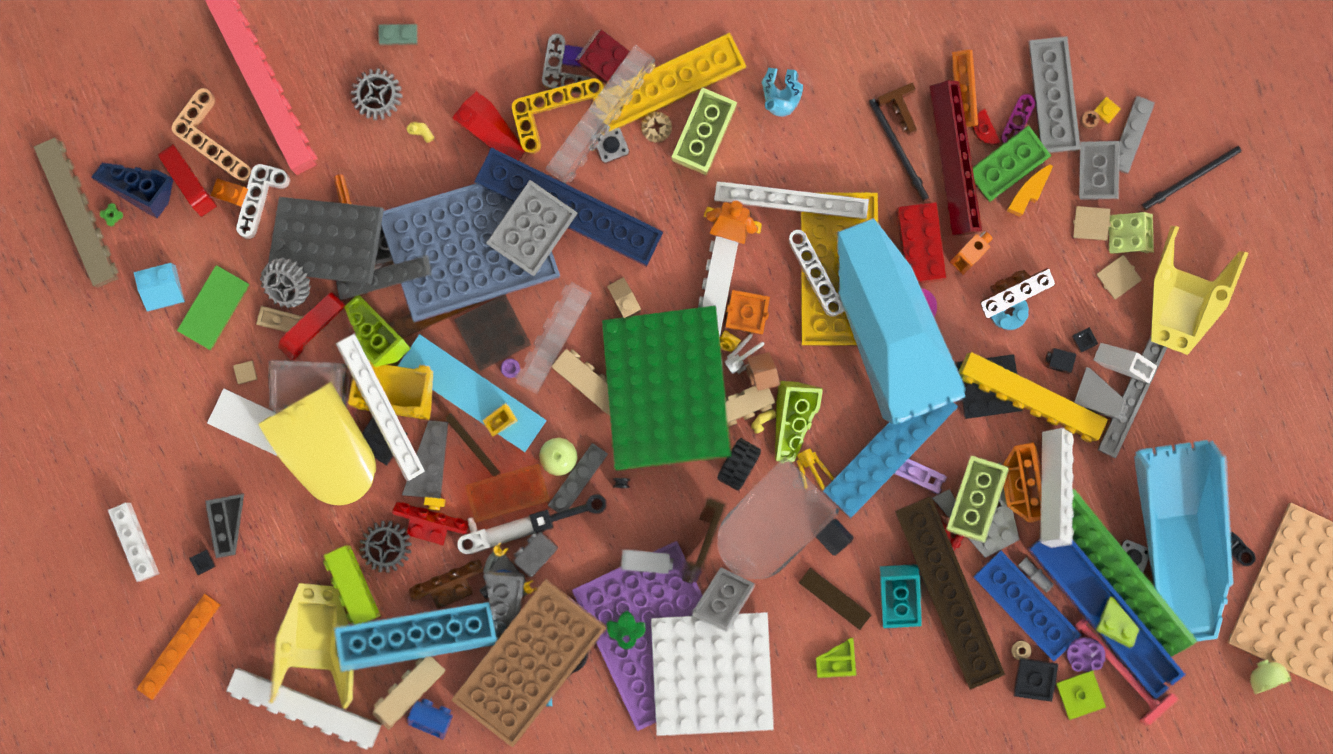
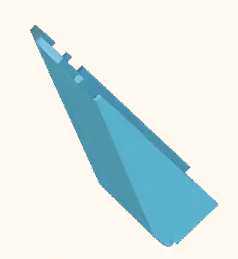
M870 219L837 232L838 275H840L839 296L883 419L892 424L897 422L899 424L911 419L910 411L916 417L929 412L928 404H930L932 410L947 405L946 397H948L950 403L963 399L965 397V389L961 377L911 265L875 219Z
M1208 440L1193 442L1194 448L1191 447L1190 442L1175 444L1174 451H1172L1171 445L1155 447V454H1153L1152 448L1140 449L1136 452V456H1134L1154 588L1196 638L1197 642L1218 638L1223 620L1222 612L1224 605L1228 603L1227 595L1229 588L1233 585L1226 460L1213 441L1208 443Z

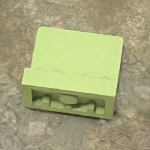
M1140 212L1110 215V253L1154 252L1153 214Z

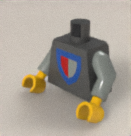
M501 542L494 547V551L487 558L483 569L484 574L485 571L521 574L505 554L508 548L501 550ZM524 578L522 597L537 590V587L535 589L530 587V583L533 580L527 582ZM486 584L479 590L485 599L489 598Z

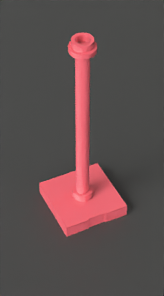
M1082 618L1074 626L1078 631L1081 630L1087 638H1092L1103 646L1105 657L1150 705L1149 708L1151 710L1140 719L1145 726L1150 725L1175 703L1178 698L1171 693L1167 694L1160 702L1158 699L1155 700L1086 625L1088 621Z

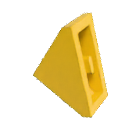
M507 403L483 420L492 437L518 421Z

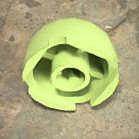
M560 437L552 438L545 442L539 453L540 464L543 469L549 474L556 476L571 472L578 458L574 445L567 439Z
M1268 660L1257 663L1258 668L1253 670L1250 676L1254 694L1291 681L1288 671L1282 664L1277 662L1269 663Z

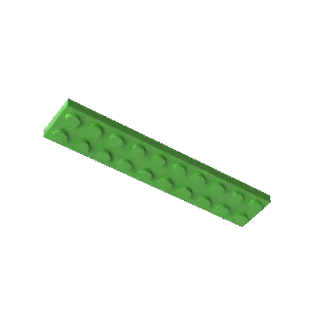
M1072 489V539L1171 657L1193 646L1197 642L1196 638L1077 491Z

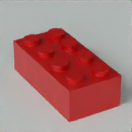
M937 203L898 207L896 213L902 255L911 265L918 283L945 280L946 271Z

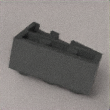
M244 494L205 501L216 559L236 555Z

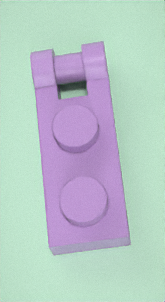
M910 459L894 473L938 495L941 492L940 487L942 483H945L947 479L945 475ZM930 477L935 478L934 484L928 483Z

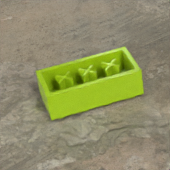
M344 546L324 555V565L327 571L330 570L333 578H331L335 589L338 588L341 593L339 600L343 607H347L349 613L346 615L350 624H363L381 617L351 546Z

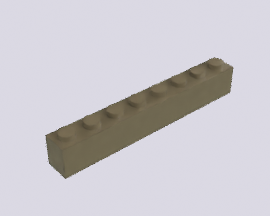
M52 138L34 146L92 285L99 288L117 280L118 268L109 258L111 252L108 246L103 244V233L94 223L97 221L92 210L89 211L87 206L89 200L86 194H82L80 190L82 184L78 176H74L72 171L74 165L71 159H67L65 155L67 149L63 141L60 142L58 139Z

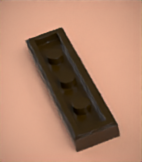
M451 413L446 416V421L494 477H497L501 472Z
M809 568L799 581V584L857 629L861 630L871 617L869 612L812 568Z

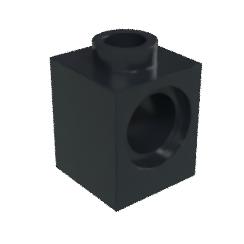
M1053 348L1051 352H1047L1045 358L1046 368L1067 374L1072 373L1076 354Z

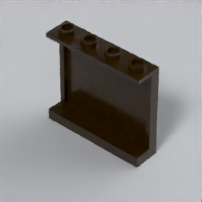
M707 498L699 519L710 523L696 564L684 561L679 573L682 581L689 584L697 583L724 513L725 503Z

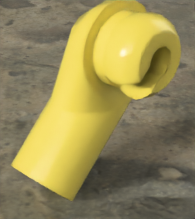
M412 122L407 126L409 134L422 135L426 143L434 139V136L424 123Z
M773 409L759 414L753 421L751 428L755 434L764 431L763 423L776 418V413Z

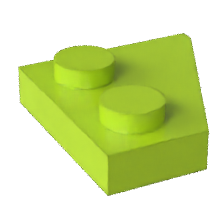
M1109 597L1096 631L1131 648L1134 645L1139 628L1113 597Z
M853 638L816 658L817 678L856 676Z

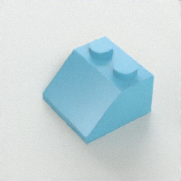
M167 263L134 272L138 292L147 312L185 302L176 265Z

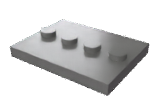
M530 180L486 244L532 276H535L578 213Z

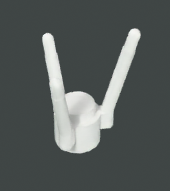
M749 334L727 356L728 359L724 361L732 374L735 372L739 374L746 370V367L742 366L744 365L742 360L761 348L764 342H761L739 357L736 354L753 336Z

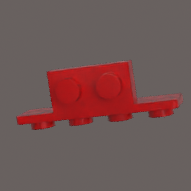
M396 502L392 510V514L410 519L407 535L439 545H444L448 530L465 535L469 528L468 521L462 518L450 517L444 513H436L423 507L419 508L409 505L406 502Z

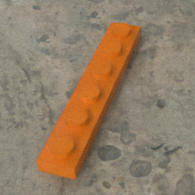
M207 594L202 596L137 687V690L151 700L155 699L221 606L220 603Z

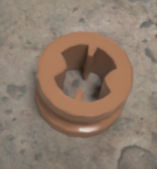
M1087 111L1081 117V124L1087 129H1092L1099 123V115L1095 111ZM1087 115H1090V118L1092 116L1094 117L1095 120L1092 122L1093 124H1090V122H1086V119L1088 118Z

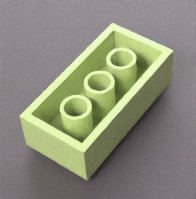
M702 87L674 150L672 161L707 176L736 109L737 102Z
M974 456L970 457L947 531L985 543L1009 471L1008 467Z

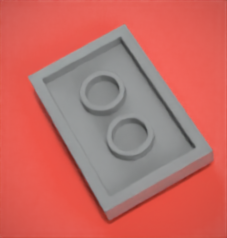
M1119 141L1080 142V200L1119 199Z
M720 568L693 610V616L727 632L753 591L755 583L724 568Z

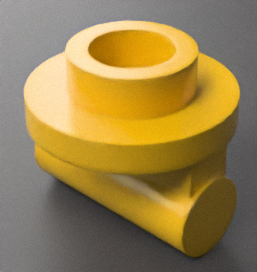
M725 330L720 337V347L725 351L731 352L736 349L741 340Z

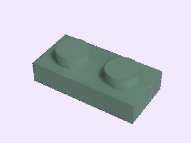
M417 24L379 25V45H418Z

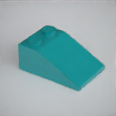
M918 565L879 566L883 628L922 626Z

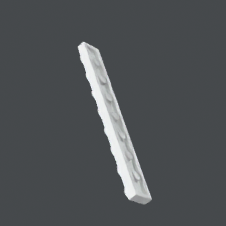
M718 181L714 199L717 202L732 203L737 200L743 205L867 219L869 199Z
M355 334L336 343L406 481L425 472Z

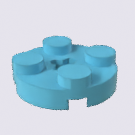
M1026 300L1012 306L1014 309L1012 312L1013 316L1005 315V310L991 316L992 322L997 327L1006 330L1019 328L1025 323L1029 315Z

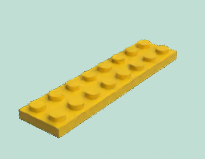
M728 33L603 92L601 96L593 98L610 132L701 90L702 87L705 88L745 69L746 64L731 33Z

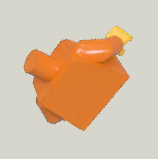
M737 200L731 204L724 202L721 208L713 209L707 207L703 215L710 222H713L710 234L745 244L748 233L760 234L762 223L754 221L750 217V210L743 208V204Z

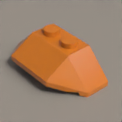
M1034 443L1014 446L1002 465L1009 469L1003 486L1007 507L1027 522L1040 521L1042 492L1041 462Z

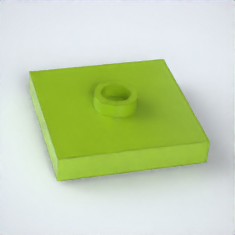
M1093 670L1056 683L1069 720L1106 707Z

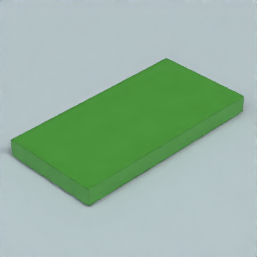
M1028 125L973 167L975 184L988 201L991 202L1052 155Z
M216 265L177 331L207 349L212 350L250 284Z

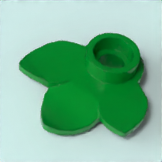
M625 611L619 617L618 622H607V631L612 639L617 640L619 647L628 650L633 648L636 640L644 635L645 622L635 623L633 615ZM628 636L630 637V641L624 642L623 638Z

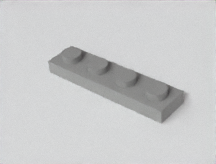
M1136 96L1119 140V171L1125 174L1129 173L1155 102Z

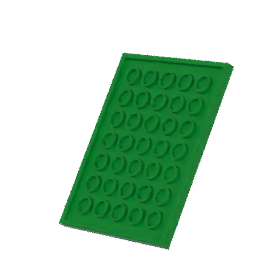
M716 305L602 320L615 470L731 457Z

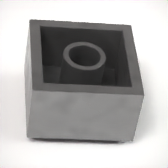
M542 532L539 534L534 533L527 540L530 544L526 548L521 547L514 555L516 557L514 562L530 577H533L558 549Z

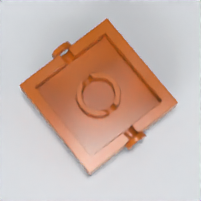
M732 290L730 305L727 306L726 311L728 316L725 328L763 335L765 322L769 316L767 311L770 297Z

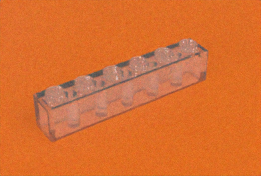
M573 282L570 285H565L561 293L563 295L562 300L555 303L552 309L554 312L552 318H547L543 325L545 331L542 336H537L533 344L536 346L534 351H529L524 360L526 362L524 369L520 368L515 376L518 385L536 395L592 296L591 292Z

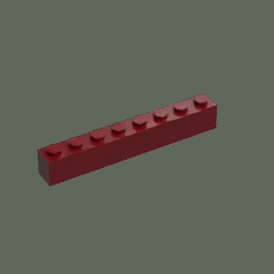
M947 80L931 85L930 96L933 104V115L939 143V154L941 156L951 230L953 236H961L981 232L982 225L960 82Z

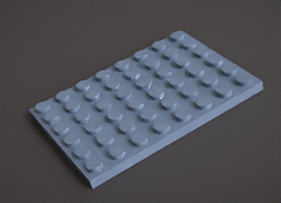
M473 184L383 212L381 227L393 263L397 264L421 256H428L432 275L401 283L413 322L560 278L552 251L536 275L532 276L486 244L514 204L513 201L478 184Z

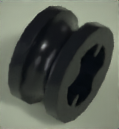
M613 478V481H615L613 488H630L628 485L630 479Z

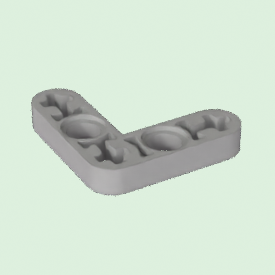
M553 34L548 40L542 75L543 85L547 89L558 88L559 85L558 82H552V85L548 84L546 78L548 79L551 75L555 80H559V76L562 77L561 87L565 86L564 81L568 78H572L575 83L578 82V79L581 81L591 79V77L561 72L566 44L564 37L560 34ZM560 40L562 45H558L557 51L561 52V54L554 52L555 46L552 41ZM551 57L559 59L557 66L549 65L548 61ZM593 83L592 86L594 87L590 88L592 93H595L597 84ZM574 88L572 93L581 94V89L577 90V88Z

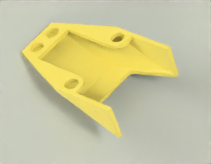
M1170 226L1154 278L1151 341L1188 355L1228 307L1248 253L1239 251L1214 281L1202 279L1174 267V239L1179 227Z
M299 583L276 638L269 703L274 702L289 667L330 670L342 708L346 709L352 701L353 670L341 672L335 639V628L349 626L344 607L339 600L340 593L338 588Z

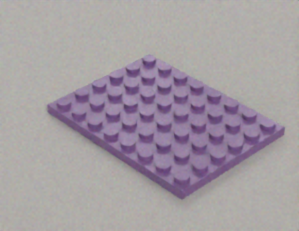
M677 541L653 552L670 554V558H673L672 570H668V574L622 570L620 567L572 590L578 604L606 626L608 621L618 622L619 617L625 611L633 615L635 623L645 622L644 635L636 640L635 646L631 649L625 650L619 647L617 640L609 636L607 628L597 641L600 652L637 731L656 722L651 618L693 616V610L702 598V593L697 583L689 584L682 581V577H679L686 559ZM628 636L624 637V638H623V641H624V642H629V641H630V637H628Z

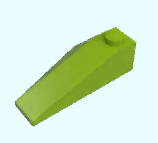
M360 295L355 296L344 306L349 321L356 333L355 336L366 358L375 367L397 362L411 349Z
M779 381L780 385L778 386L776 403L775 460L794 462L804 442L803 438L807 430L811 428L813 417L820 409L823 389L800 382Z

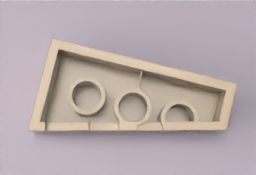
M756 386L742 391V393L727 397L728 427L737 424V419L743 417L744 420L755 416L754 412L760 409L762 413L772 409V404L775 401L770 389L757 391Z
M431 656L420 658L415 663L417 667L412 672L408 670L401 677L403 681L399 685L395 683L387 691L389 695L385 699L381 697L374 704L376 709L372 715L386 729L390 730L394 726L393 724L446 671Z

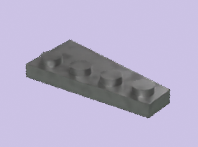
M428 421L416 454L425 472L407 481L402 495L441 499L448 422Z
M485 571L496 642L520 612L524 574Z

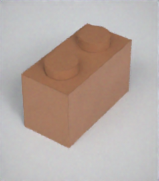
M769 352L747 358L749 364L745 366L747 375L750 378L751 385L755 384L757 391L780 385L777 369Z

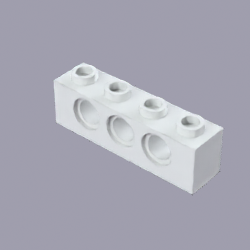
M124 503L109 509L108 512L136 581L141 582L160 574L132 504Z

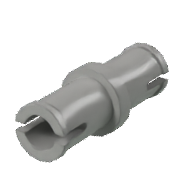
M1027 557L1018 565L1030 577L1029 580L1031 582L1034 581L1045 593L1054 585L1042 573V570L1040 568L1037 569Z

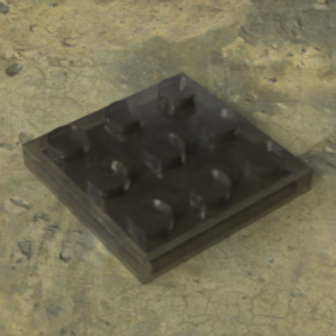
M506 294L454 319L480 371L531 346Z

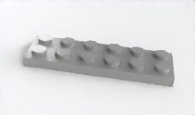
M1057 37L1029 40L1040 141L1049 153L1080 150L1068 38Z

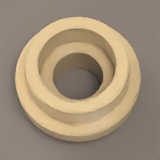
M1018 641L1012 646V655L1018 660L1019 657L1029 658L1031 647L1025 641ZM1020 647H1024V654H1019L1018 650Z

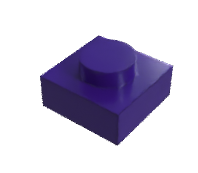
M565 45L562 65L581 68V65L575 60L583 50V47Z

